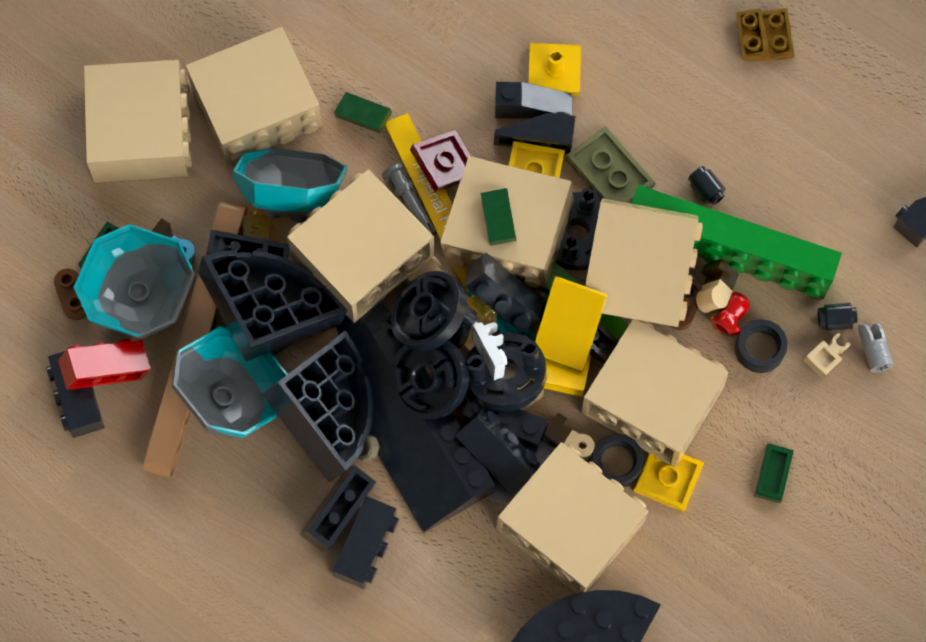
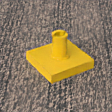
M530 43L528 83L571 93L572 96H579L581 45Z

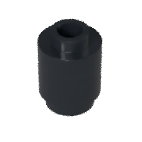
M705 166L699 167L688 177V180L691 182L690 187L705 205L710 203L716 205L725 197L723 194L726 190L725 186Z
M850 302L825 304L824 307L817 309L819 329H826V331L853 329V323L858 322L856 307H851Z

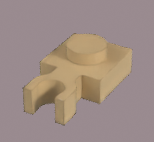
M839 333L830 340L829 345L823 340L803 360L822 379L842 360L838 354H842L851 345L847 342L845 346H839L836 342L841 336Z

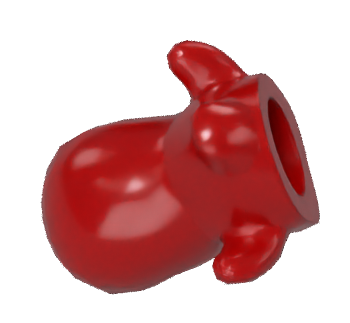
M732 292L726 307L719 309L720 312L711 317L710 321L713 326L727 336L739 334L741 330L738 327V321L750 309L748 298L740 292Z

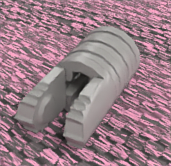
M874 323L871 328L868 324H859L858 332L870 372L877 373L892 368L894 364L881 323Z

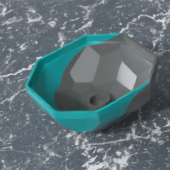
M269 148L243 153L233 170V179L245 200L254 207L261 209L265 213V217L276 219L283 215L291 217L292 221L304 222L314 209L325 206L329 202L330 197L339 190L346 175L347 166L327 154Z
M128 224L94 239L74 289L89 322L139 339H145L176 324L195 278V272L179 240Z
M218 327L177 351L172 388L208 433L225 438H244L278 417L261 394L288 375V373L271 352L245 361L229 329Z

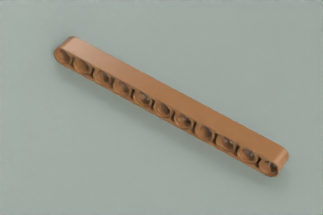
M220 201L212 230L242 235L248 207ZM199 274L176 353L183 347L215 330L220 312ZM176 353L143 466L144 472L169 478L174 473L191 411L172 388Z

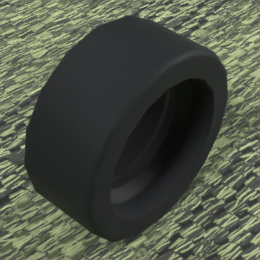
M758 319L750 321L742 328L736 339L735 353L738 361L746 369L752 372L766 373L773 371L781 364L787 352L788 340L785 332L779 325L770 320ZM763 332L772 336L776 341L777 351L771 359L763 361L750 356L746 350V340L751 334Z
M612 434L601 439L595 446L591 462L601 468L603 476L609 480L614 479L618 481L623 487H627L636 481L641 473L644 460L642 449L638 443L629 436L622 434ZM621 446L631 453L633 466L630 472L617 477L608 474L603 469L601 457L609 447Z

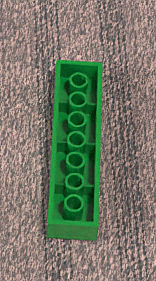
M641 185L637 186L631 204L698 215V222H701L703 226L700 241L694 240L693 249H697V257L703 258L706 263L723 259L737 273L745 272L754 275V278L759 281H771L779 284L783 289H795L804 292L806 296L813 299L825 298L834 280L842 252Z

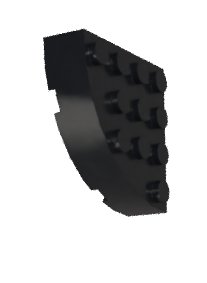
M237 250L202 256L198 274L245 361L342 324L347 309L325 285L312 276L313 273L302 265L287 258L261 251L237 253Z
M346 330L261 394L328 482L344 473L357 460L364 448L365 438L369 435L372 426L373 400L369 377L364 375L360 364L363 362L360 353Z
M594 590L576 593L557 600L537 612L521 627L511 642H641L661 604L644 596L619 590Z

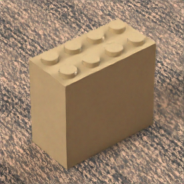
M283 27L186 65L191 88L226 165L231 163L237 164L245 152L269 149L279 143L287 144L294 140L295 137L304 133L311 134L322 126L320 104Z
M179 60L84 66L86 158L94 183L188 177V167H193L192 152L189 147V143H192V136L188 119H191V112L187 96L190 95V88L186 69H181Z
M469 156L440 242L445 261L450 266L461 269L463 266H469L487 252L527 286L547 288L574 203L572 182ZM507 188L517 241L490 246L481 193Z
M369 169L363 174L358 173L355 175L348 187L343 191H336L325 206L314 209L309 215V219L302 225L300 223L295 225L287 236L291 257L299 265L313 273L312 276L332 292L347 309L346 315L354 323L434 256V236Z
M602 198L585 287L608 294L602 313L678 327L679 320L685 321L687 302H684L683 299L684 294L690 295L692 276L688 275L689 267L695 268L698 253L697 249H693L694 240L700 241L703 226L701 222H698V215Z
M633 319L584 396L581 414L615 434L629 436L638 443L642 450L652 453L654 457L676 467L721 394L729 372L725 370L721 363L714 360L709 361L702 357L698 350L692 347L686 348L679 344L673 336L666 333L663 335L654 330V327L647 321Z
M561 442L498 516L496 530L576 594L588 592L644 524L649 511L645 509L646 505L642 500L635 496L631 498L624 492V487L614 479L609 480L603 476V471L593 462L587 463L580 457L581 453L572 445L566 446Z

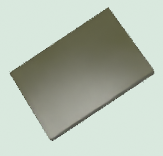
M606 126L565 156V160L586 184L596 191L597 196L601 200L603 198L631 203L638 185L650 189L655 186V181Z

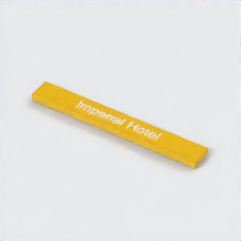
M406 113L387 121L384 127L411 182L414 184V189L441 242L453 204L445 189L434 192L411 153L410 148L412 145L421 142V139L409 114ZM463 266L461 269L453 267L460 284L463 286L465 293L469 291L465 287L467 267Z

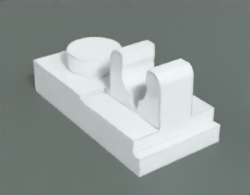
M476 321L472 325L471 339L481 357L484 358L485 365L493 380L504 377L507 359L503 350H498L497 346L503 344V335H490L497 332V324L495 322L483 325L482 322L478 323Z

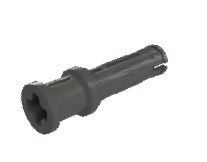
M396 164L386 169L382 173V178L388 181L393 190L392 194L434 236L437 231L413 192L414 184L409 182L405 176L403 165Z

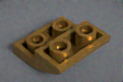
M761 8L736 12L743 61H773L795 58L787 8L762 12Z

